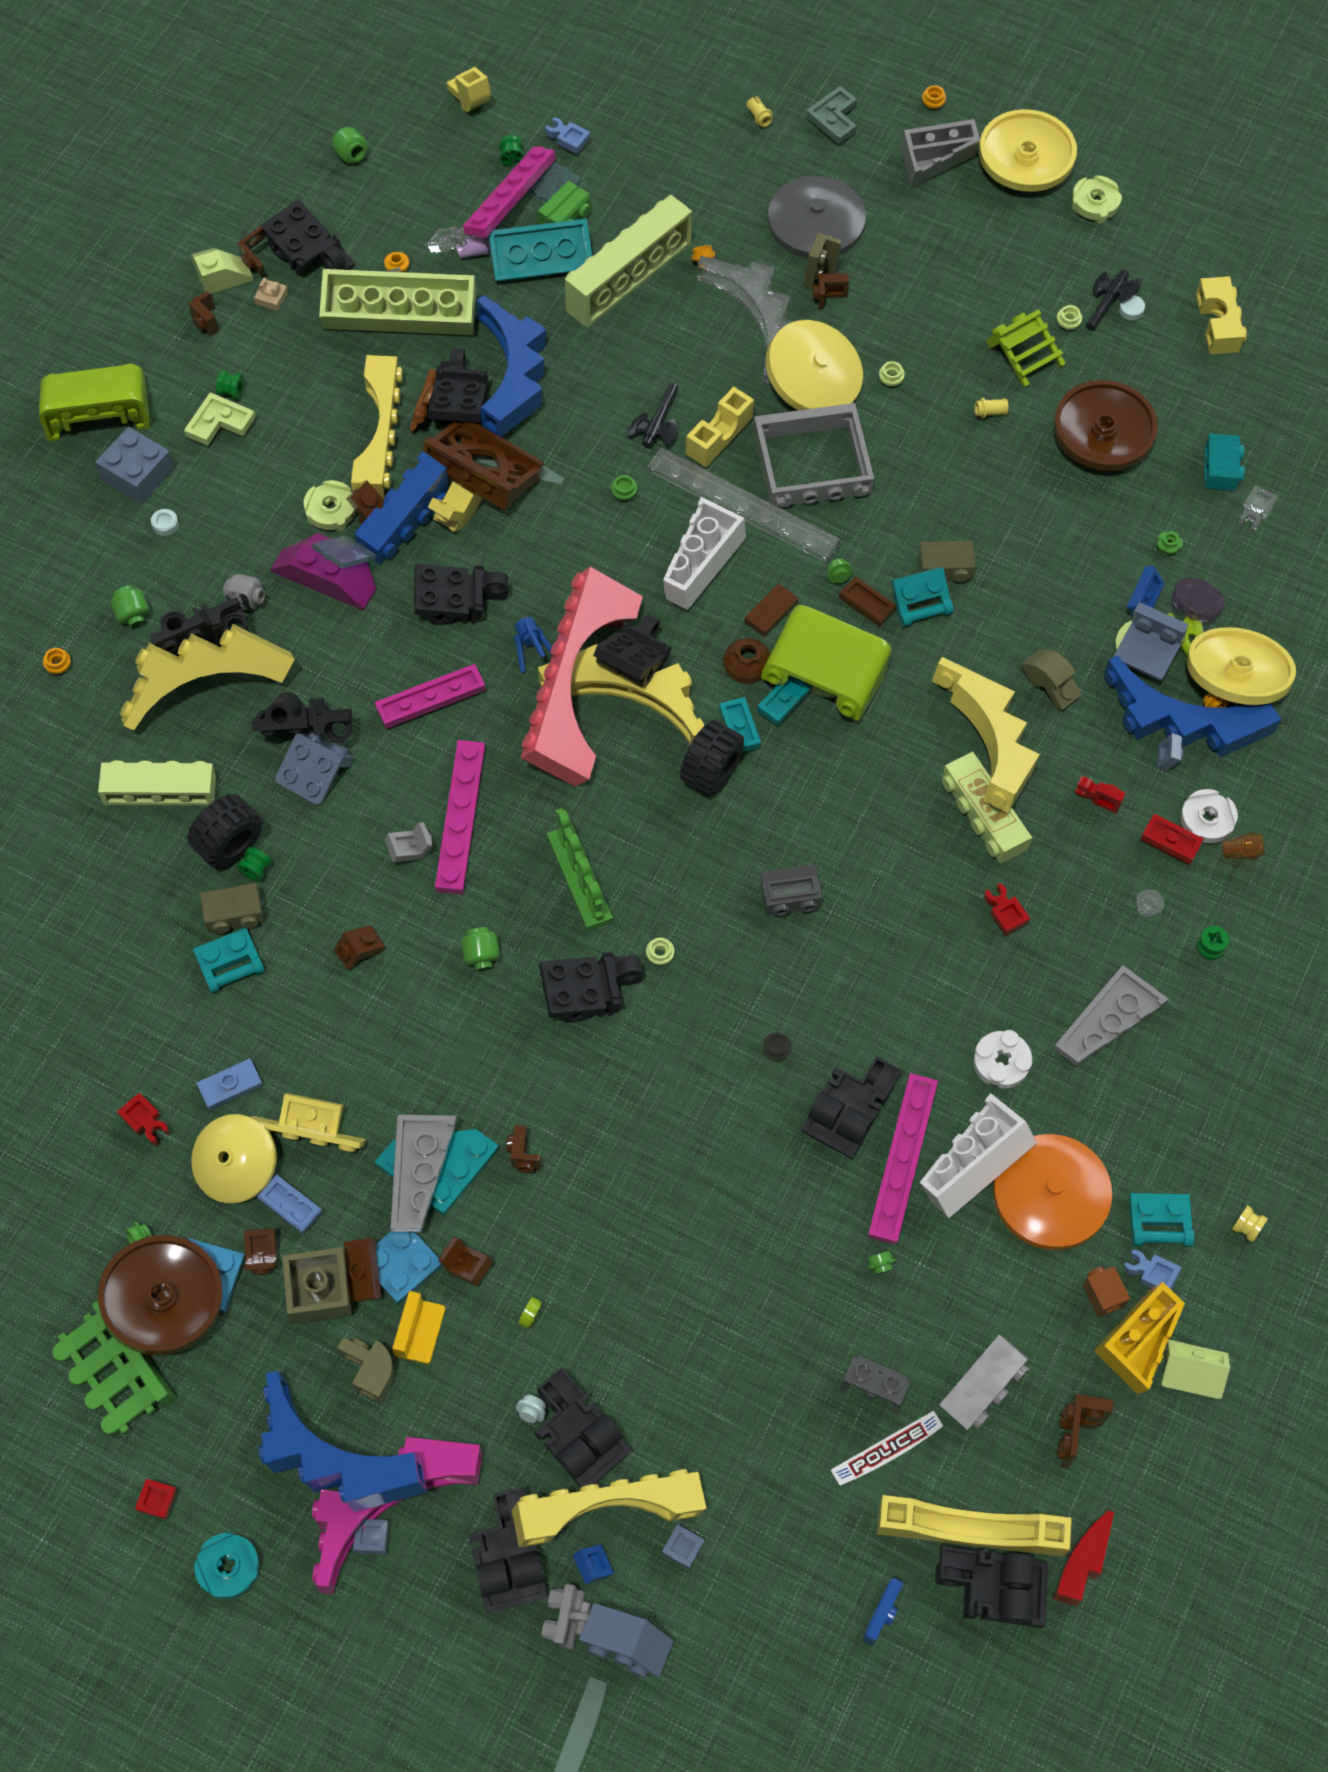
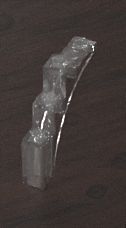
M700 257L697 279L726 291L747 308L755 318L763 334L766 350L778 331L787 324L792 323L786 321L789 314L790 296L771 291L774 284L775 267L751 261L749 268H745L737 264L719 261L715 258ZM765 359L763 382L771 384L767 374Z

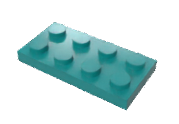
M587 219L493 230L488 235L495 283L567 274L577 270L584 264L587 258L592 256Z

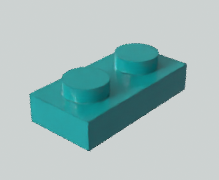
M790 675L785 684L777 685L757 706V711L776 726H779L812 691L813 685Z
M743 697L719 703V711L724 725L744 736L742 752L761 748V741L746 698Z

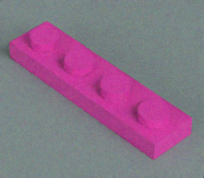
M472 664L376 701L375 708L385 729L483 692L486 689L476 665Z

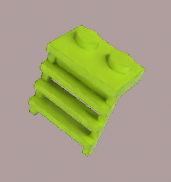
M1039 309L1027 316L1023 312L1011 319L1013 324L1007 327L1005 324L991 330L993 335L985 340L989 349L998 344L1002 346L1023 387L1029 385L1025 375L1055 359L1059 367L1066 364L1061 356L1063 354L1061 349L1058 350L1054 343V336L1051 337L1047 330V323H1043L1040 317L1041 312ZM1041 332L1045 341L1016 357L1011 350L1012 347ZM1048 345L1052 354L1022 371L1018 361Z

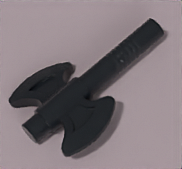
M1124 269L1114 279H1110L1107 272H1103L1094 283L1093 293L1094 297H1100L1102 294H1105V296L1087 322L1086 328L1090 331L1095 330L1117 296H1120V302H1125L1135 295L1141 286V278L1127 281L1129 272Z
M669 384L655 416L651 420L647 419V413H643L631 423L628 430L629 439L644 435L642 445L645 448H651L657 438L662 439L666 447L674 441L677 434L675 419H670L666 423L663 420L677 393L678 386L676 384Z

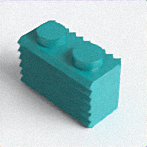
M1208 434L1205 443L1206 489L1215 488L1216 490L1235 491L1238 482L1243 481L1245 469L1244 466H1240V460L1242 461L1244 457V445H1240V436Z

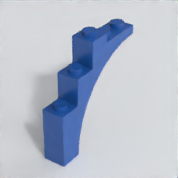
M483 295L477 300L476 318L499 341L506 356L508 368L503 382L496 393L481 407V425L502 437L541 407L542 388L536 382L543 377L544 358L538 352L545 348L546 329L528 316L519 321L516 316L511 315L496 302Z
M1119 656L1109 659L1104 672L1107 683L1113 686L1118 693L1120 703L1127 707L1123 717V724L1136 740L1165 728L1167 737L1172 733L1182 736L1181 748L1207 737L1209 747L1215 750L1221 758L1275 733L1281 722V718L1270 703L1216 708L1188 704L1165 696L1145 684L1132 673Z
M278 1370L266 1373L267 1385L263 1387L266 1402L270 1404L271 1413L267 1414L270 1431L261 1434L262 1446H259V1455L261 1462L266 1464L274 1473L298 1467L302 1483H306L314 1493L339 1486L342 1502L347 1503L354 1512L427 1493L423 1465L414 1452L395 1456H364L340 1450L323 1442L301 1422L293 1406L288 1384Z

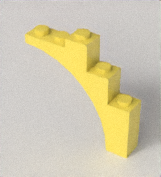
M234 624L230 631L226 630L220 640L221 648L192 633L188 640L184 639L178 649L179 657L149 643L146 650L143 648L140 650L135 661L138 664L139 674L144 677L137 679L133 687V692H135L130 702L126 701L122 707L120 715L122 716L123 725L131 730H135L145 713L161 697L176 687L198 677L216 673L243 672L262 675L282 683L295 659L291 652Z
M597 644L578 652L571 675V696L603 694L639 702L666 717L682 732L689 744L692 743L695 736L704 727L700 718L696 719L693 713L694 707L689 698V691L692 686L691 678L687 671H682L679 664L655 672L646 687H642L622 677V672L617 674L597 664L596 657L593 656L596 646H598ZM548 664L538 667V681L541 687L544 684L545 677L543 674Z

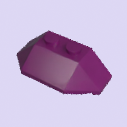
M319 533L284 548L270 568V571L274 574L362 611L365 610L376 592L364 552Z

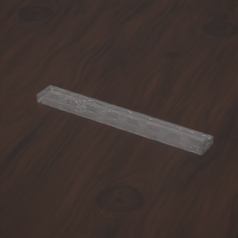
M662 447L648 464L649 472L700 498L703 497L744 517L746 522L824 562L828 561L839 545V538Z

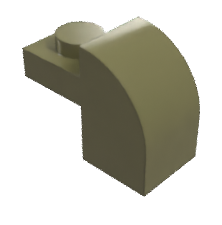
M1039 649L1021 663L1032 686L1045 687L1056 709L1063 710L1082 695L1072 677L1076 673L1074 668L1058 652L1050 649Z
M343 1337L337 1347L340 1356L361 1366L352 1382L354 1390L382 1404L394 1380V1367L387 1349L376 1340L369 1351V1346L356 1338L350 1341Z

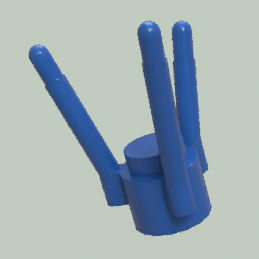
M531 617L523 618L515 624L517 634L514 636V640L517 645L521 673L525 672L523 643L527 646L534 645L541 658L545 657V653L539 643V639L549 653L552 648L542 629L537 627L535 620Z

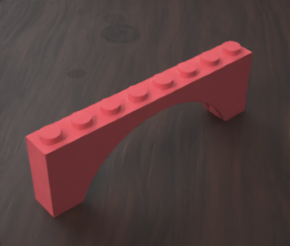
M592 567L577 573L572 580L571 586L573 589L564 605L566 612L557 628L559 635L550 651L552 658L544 671V684L536 697V700H538L536 710H534L529 719L531 724L529 733L522 742V747L524 748L521 755L522 759L575 787L590 779L596 758L595 753L588 746L578 727L572 707L571 675L576 656L583 643L594 631L609 627H622L624 623H630L635 620L643 597Z

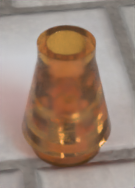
M1253 831L1227 841H1222L1224 857L1258 859V856L1265 854L1261 833L1255 834Z

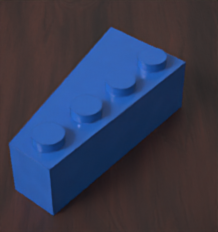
M424 451L417 457L420 462L412 471L408 468L402 475L404 480L396 491L391 489L387 493L383 507L381 509L376 507L354 533L357 548L380 565L386 559L393 557L397 548L404 541H409L414 532L431 519L432 514L435 512L428 508L432 498L443 500L449 489L447 468Z

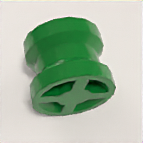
M507 135L500 140L501 162L506 166H517L524 158L522 139L516 135Z
M221 370L216 383L217 395L225 396L227 394L231 398L238 400L244 388V375L239 373L232 375L229 371Z
M248 847L244 853V860L240 861L236 868L239 873L248 879L261 881L264 876L263 870L268 868L272 861L264 852Z
M1212 925L1205 928L1197 942L1198 953L1208 960L1219 959L1228 946V933L1219 926Z

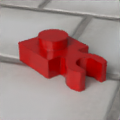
M1081 776L1075 790L1077 795L1093 799L1091 803L1117 814L1125 796V792L1112 784L1100 782L1097 785L1091 779Z
M999 883L996 890L1000 894L999 896H993L989 890L985 891V901L995 906L991 909L990 914L1004 935L1029 923L1030 917L1017 898L1007 899V890L1003 884Z
M140 1092L117 1111L118 1115L137 1135L145 1130L147 1139L153 1145L158 1144L153 1136L156 1130H162L166 1135L170 1133L164 1122L155 1121L160 1117L159 1112Z

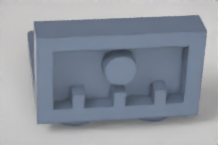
M1139 602L1134 610L1132 623L1114 657L1119 656L1126 666L1162 681L1185 639L1188 624Z

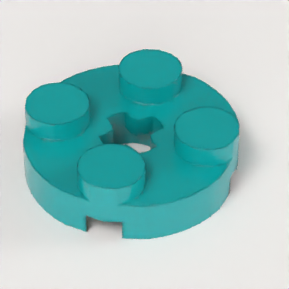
M221 1533L211 1537L202 1545L197 1561H195V1576L200 1586L216 1599H233L243 1595L257 1581L260 1565L259 1557L249 1540L233 1533ZM224 1558H227L230 1562L234 1560L236 1562V1565L232 1567L233 1571L229 1574L225 1571L219 1572Z

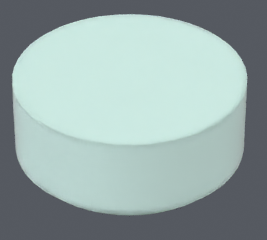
M1133 295L1125 302H1120L1119 313L1126 320H1138L1144 313L1145 303L1140 297Z
M161 509L156 511L151 517L152 528L158 535L169 536L178 529V519L172 510Z

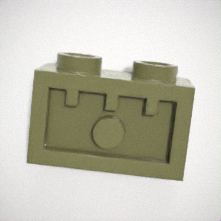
M821 233L817 234L808 256L803 287L813 289V285L818 280V274H823L824 272L829 274L835 273L841 246L840 239Z

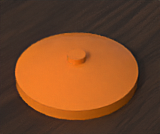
M1055 1134L1034 1136L1037 1144L994 1179L993 1198L996 1210L1005 1226L1025 1243L1046 1250H1065L1077 1247L1091 1239L1100 1230L1109 1214L1112 1203V1185L1109 1174L1099 1157L1081 1142Z

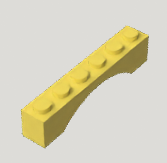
M366 355L364 372L366 392L374 400L379 410V423L371 443L353 461L351 486L353 492L363 481L367 480L384 499L385 489H390L391 475L387 472L388 467L393 466V452L390 451V446H395L396 433L392 428L393 424L397 425L398 409H395V403H400V388H397V385L402 383L403 368L398 367L397 357Z
M686 1469L673 1471L669 1473V1477L658 1478L657 1474L641 1477L640 1482L629 1483L628 1479H622L610 1483V1487L599 1488L598 1484H592L580 1488V1492L569 1493L568 1489H562L550 1493V1497L538 1498L537 1494L527 1495L519 1499L520 1502H517L512 1509V1515L520 1548L549 1543L570 1521L586 1512L603 1507L626 1506L640 1508L654 1513L669 1522L698 1517L707 1508L699 1473H688Z
M882 1495L879 1502L877 1534L1064 1557L1070 1550L1071 1518L1044 1514L973 1512L942 1507L911 1498Z

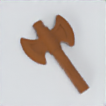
M434 369L428 371L422 393L418 398L411 421V432L415 430L418 423L423 422L427 415L436 380V370Z

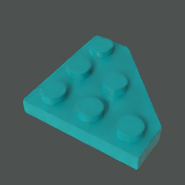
M477 1129L453 1132L430 1207L442 1216H445L499 1151V1145ZM396 1139L388 1145L375 1161V1165L393 1179Z

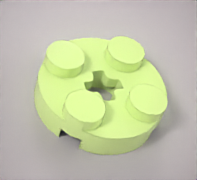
M1094 176V179L1086 180L1087 177L1083 178L1074 187L1072 209L1085 218L1094 220L1097 223H1104L1119 210L1122 195L1118 191L1119 187L1114 181L1104 176ZM1096 196L1101 197L1100 200H1095L1093 198H1095Z
M333 480L324 481L323 485L317 488L315 486L310 488L304 498V509L308 522L324 530H344L356 514V510L346 500L352 493L351 489L346 484ZM330 502H335V507L332 509H327L324 506L325 504L329 505Z

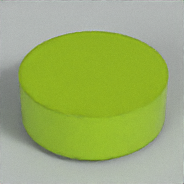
M531 1297L519 1319V1325L527 1329L531 1327L542 1306L540 1300Z

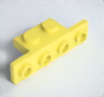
M286 1093L284 1094L279 1121L257 1116L251 1117L259 1121L269 1133H271V1130L282 1132V1137L298 1140L299 1136L311 1138L310 1143L327 1146L328 1142L339 1144L338 1148L341 1150L355 1152L356 1148L363 1147L366 1139L338 1133L343 1105Z

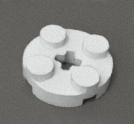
M1211 789L1199 790L1190 795L1184 803L1180 814L1183 828L1204 838V843H1217L1228 838L1238 819L1237 809L1232 800L1228 797L1225 799L1223 796L1218 795V791ZM1205 811H1208L1210 815H1215L1216 818L1208 821L1203 816Z
M1012 1030L996 1031L989 1033L980 1040L975 1049L973 1065L977 1075L983 1082L999 1086L998 1088L1008 1089L1024 1081L1032 1066V1054L1027 1043L1016 1032ZM998 1054L1009 1057L1008 1065L1004 1066L1002 1062H996Z

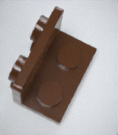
M1076 1394L1071 1403L1067 1402L1066 1408L1062 1410L1060 1417V1428L1064 1429L1063 1439L1059 1440L1057 1447V1459H1062V1469H1068L1077 1457L1079 1428L1097 1429L1098 1426H1103L1113 1412L1114 1400Z

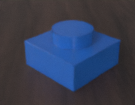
M602 1545L581 1549L573 1554L585 1584L607 1579L614 1574Z

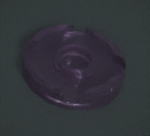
M1197 578L1180 580L1172 592V600L1176 608L1180 611L1183 609L1187 612L1186 616L1197 621H1213L1217 616H1220L1225 607V600L1221 592L1212 584Z

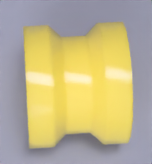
M1247 1205L1231 1230L1246 1235V1239L1252 1243L1268 1218L1264 1215L1258 1216L1253 1212V1208Z

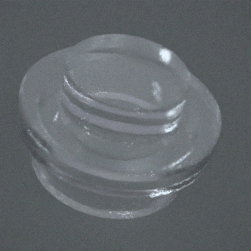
M1148 889L1138 894L1135 904L1140 914L1152 917L1162 911L1164 899L1157 891Z

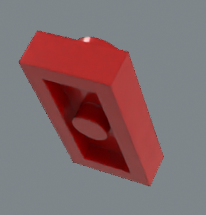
M1153 814L1140 840L1191 864L1204 838Z

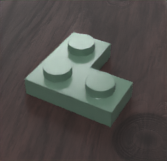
M839 86L806 110V118L836 143L840 144L856 133L857 125L848 119L845 114L856 107L857 99L842 86Z

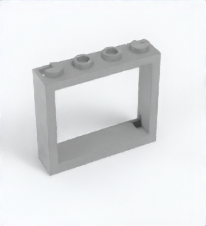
M855 403L754 417L753 433L771 508L788 507L801 503L811 504L822 500H838L844 497H861L866 494H872L874 476ZM848 427L859 477L776 488L765 439Z

